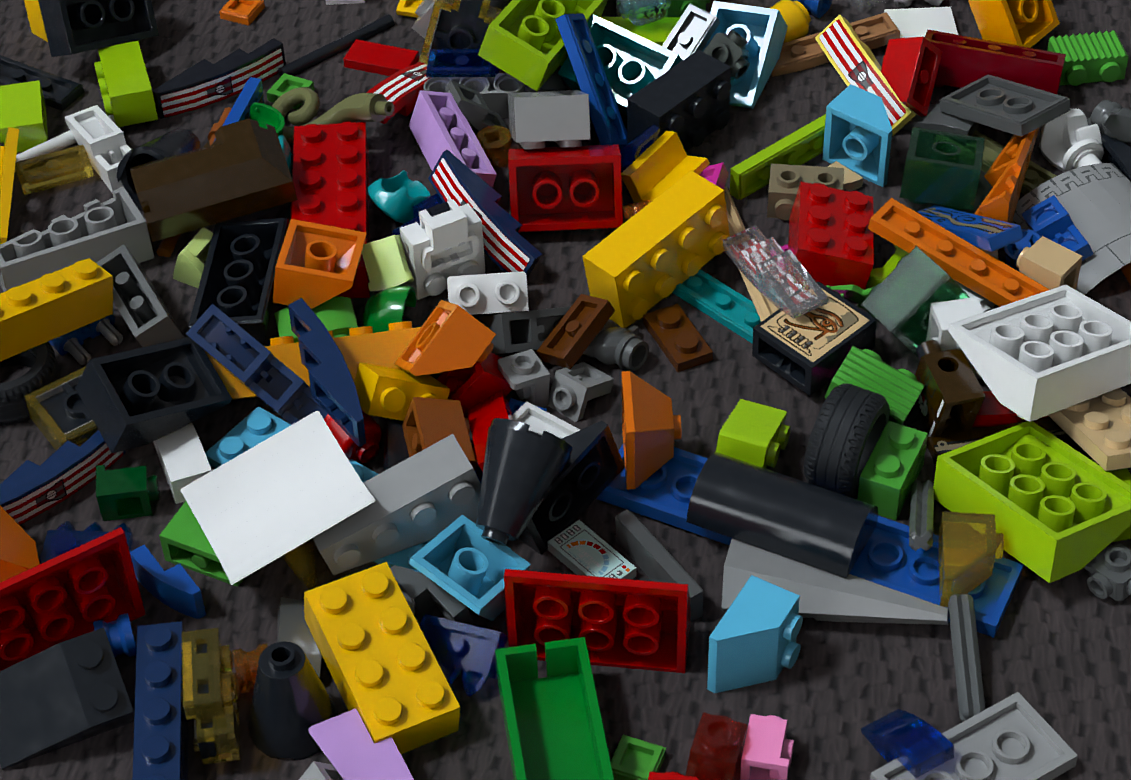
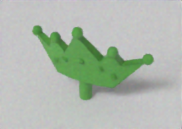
M826 285L829 289L841 293L840 295L843 298L858 303V308L867 310L872 317L876 318L874 312L877 300L872 296L876 293L875 287L864 290L856 285Z

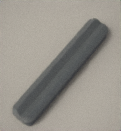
M917 479L911 485L909 546L915 551L919 548L927 551L933 546L934 484L930 480L922 483Z
M954 594L950 596L948 609L960 719L965 721L985 710L974 600L969 594Z

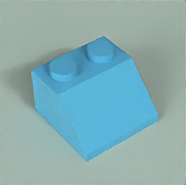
M850 84L827 105L822 160L831 164L837 161L864 179L884 187L887 184L893 129L881 97Z
M462 514L410 558L409 564L476 614L493 621L506 609L505 569L529 571L531 564L507 546L498 545L481 537L483 530L479 529L474 522Z
M753 575L750 576L709 636L707 690L719 693L776 680L784 667L788 669L793 667L801 645L796 643L797 635L803 622V617L798 615L800 595Z

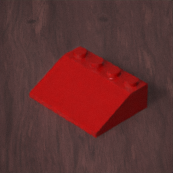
M121 527L0 582V671L60 642L95 631L94 621L102 619L105 622L115 621L119 615L128 613L131 622L146 615L125 532Z
M505 569L504 586L509 647L536 644L537 660L545 661V642L585 637L591 665L675 673L686 672L691 616L688 584Z

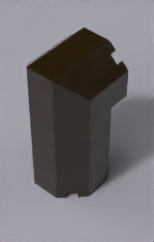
M242 120L221 126L214 133L216 140L211 146L208 140L202 148L130 168L152 241L155 242L298 200L275 127L266 124L267 129L259 127L256 120Z

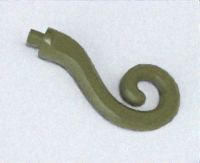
M298 87L289 90L272 104V107L277 109L285 120L286 115L294 106L304 103L299 110L288 115V120L294 126L343 122H381L386 116H391L394 112L393 103L387 101L384 95L359 93L345 98L323 115L311 121L319 111L320 98L316 92L308 87ZM284 125L283 135L289 145L293 146L294 127Z

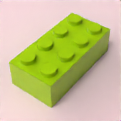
M512 0L488 26L478 56L533 90L538 91L568 56L555 19L564 14L583 13L588 22L592 14L601 17L608 0Z

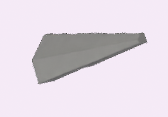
M731 539L723 573L722 610L725 613L750 576L753 575L800 595L798 615L803 618H814L816 621L949 625V609L851 574L844 578L742 541Z

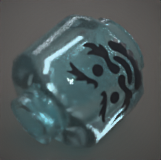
M617 0L622 18H629L635 26H643L663 19L667 8L671 6L670 0Z

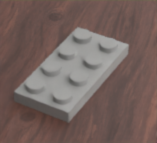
M1016 692L871 772L870 780H1052L1075 767L1078 755L1019 692Z

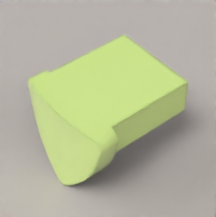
M204 227L201 228L179 253L173 279L199 288L204 269L203 263L207 258L213 232Z
M392 235L364 244L362 255L370 283H368L370 291L407 286L414 281L412 272L409 270L400 235Z

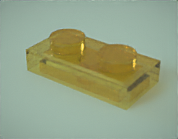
M83 144L15 163V172L24 195L94 176L91 162Z

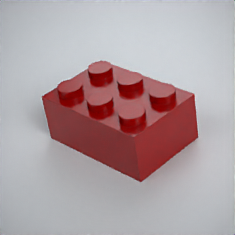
M619 144L508 149L511 216L522 224L518 232L619 228L623 224Z
M801 181L789 218L787 275L800 287L807 289L819 281L825 286L856 285L865 290L874 265V232L868 229L870 218L873 216V197L858 191L849 192L830 188L821 183L812 184Z

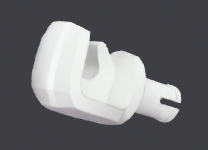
M1070 108V111L1042 126L1039 147L1042 155L1054 167L1067 172L1082 166L1102 163L1104 148L1099 127L1097 124L1088 126L1087 118L1080 109Z

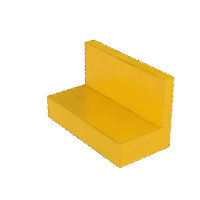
M665 131L621 173V177L634 203L648 205L691 170L699 175L710 162L708 158L688 156L677 132Z

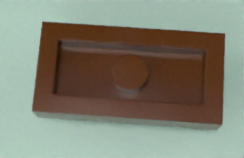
M580 294L536 352L544 362L571 369L596 335L603 329L606 322L615 312V309L609 300Z
M678 303L643 315V324L677 372L713 360V351Z

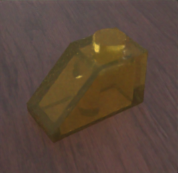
M942 512L938 536L940 606L948 607L950 596L954 594H968L992 576L994 560L1002 559L1004 549L1003 533L996 532L995 515Z

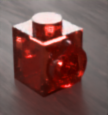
M703 712L690 750L686 776L697 777L699 780H734L742 757L748 724L734 721L726 716Z

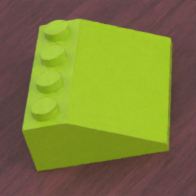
M1026 421L937 456L933 486L934 500L1048 583L1083 569L1131 525V486L1109 471H1105L1100 465L1033 421Z

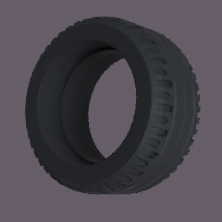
M49 341L0 362V368L13 365L31 367L21 377L6 383H0V426L28 421V419H32L34 416H38L39 413L44 412H39L35 397L61 384V375L55 352Z
M846 383L835 387L830 392L817 416L806 450L804 475L808 483L848 497L858 495L860 475L889 421L890 406L884 396Z

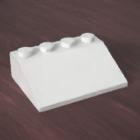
M1066 284L949 324L948 332L997 400L1015 412L1018 417L1029 422L1131 384V321Z

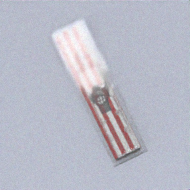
M756 225L722 240L725 253L745 277L769 301L793 319L829 303L828 296L789 249L784 252L773 237L767 239Z

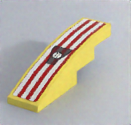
M839 14L815 37L847 86L852 84L882 98L893 129L892 136L916 116L914 111L899 100L882 74V67L872 51L859 39L848 20Z

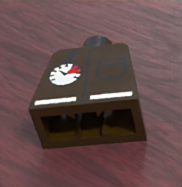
M936 340L923 342L916 348L920 362L915 376L925 386L916 402L921 413L920 416L925 432L928 433L927 438L971 430L985 399V394L964 353L959 349L942 351L939 342Z

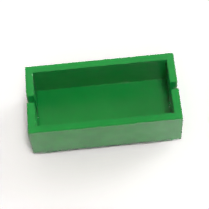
M585 637L545 642L546 677L538 678L536 644L495 649L498 688L514 780H614Z

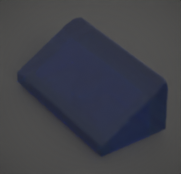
M430 49L426 77H496L501 69L478 56L480 49Z

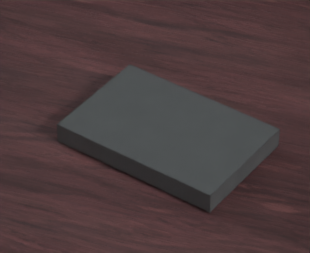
M986 75L939 100L941 112L1021 137L1070 111V99L992 75Z

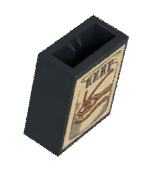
M818 281L753 327L752 356L811 396L833 379L852 346L861 350H872L875 348L877 319L872 317L867 311L858 308L843 298L838 292L829 289ZM806 292L823 303L798 316H794L784 309L785 306L801 298L802 295L804 296Z

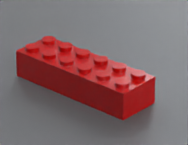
M366 122L294 126L292 180L298 200L292 201L291 219L366 232L365 244L370 243L369 195L367 193L369 186V148ZM361 255L352 288L335 297H348L350 299L370 297L368 287L370 280L363 255Z

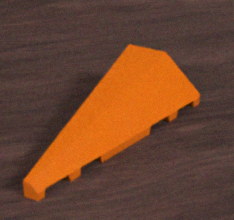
M1039 128L1022 137L1018 135L1011 137L984 175L993 188L976 210L975 215L1012 223Z

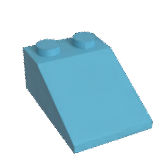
M714 1L710 14L718 17L720 24L702 51L705 50L716 33L728 34L731 30H734L748 41L744 48L749 51L747 61L750 65L740 78L735 79L731 77L730 105L753 109L780 57L788 26L777 9Z

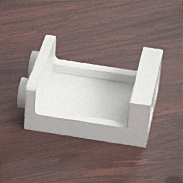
M523 271L450 276L447 279L449 302L459 305L471 315L529 311L527 277Z

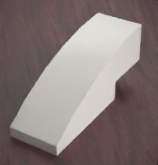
M98 105L65 116L66 124L83 154L109 190L112 192L122 187L121 180L118 182L116 176L118 164L125 154L131 150L126 144L123 131Z
M192 423L153 441L176 504L186 501L180 491L181 488L212 471Z

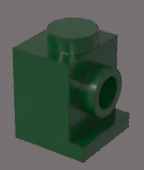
M105 465L96 466V498L102 520L110 521L153 515L152 501L160 500L157 475L149 476L147 466L106 470Z

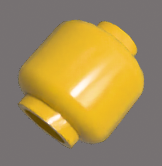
M780 0L770 7V9L779 10L788 26L783 43L805 37L808 34L811 18L802 3L797 0Z

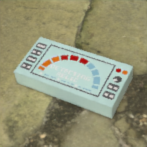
M580 520L548 541V551L576 575L631 580L636 577V567Z

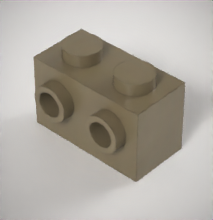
M771 164L767 218L789 220L801 181L812 184L821 183L830 188L843 190L844 168Z

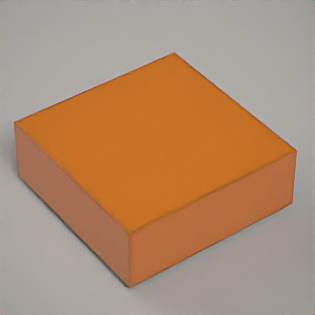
M229 0L219 11L220 19L249 26L265 8L264 0Z

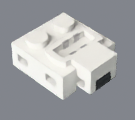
M453 199L419 211L420 225L415 222L400 228V238L409 270L412 272L414 279L408 286L415 288L418 300L429 295H439L448 289L447 279L450 276L485 274L482 220L469 203L458 206Z

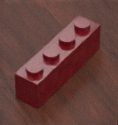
M927 30L925 38L942 51L934 87L948 85L960 89L986 75H992L1058 94L1066 54L934 30Z

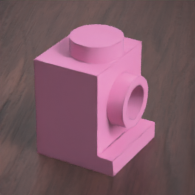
M750 714L741 758L740 780H788L794 740L786 739L787 720L773 715L761 716Z

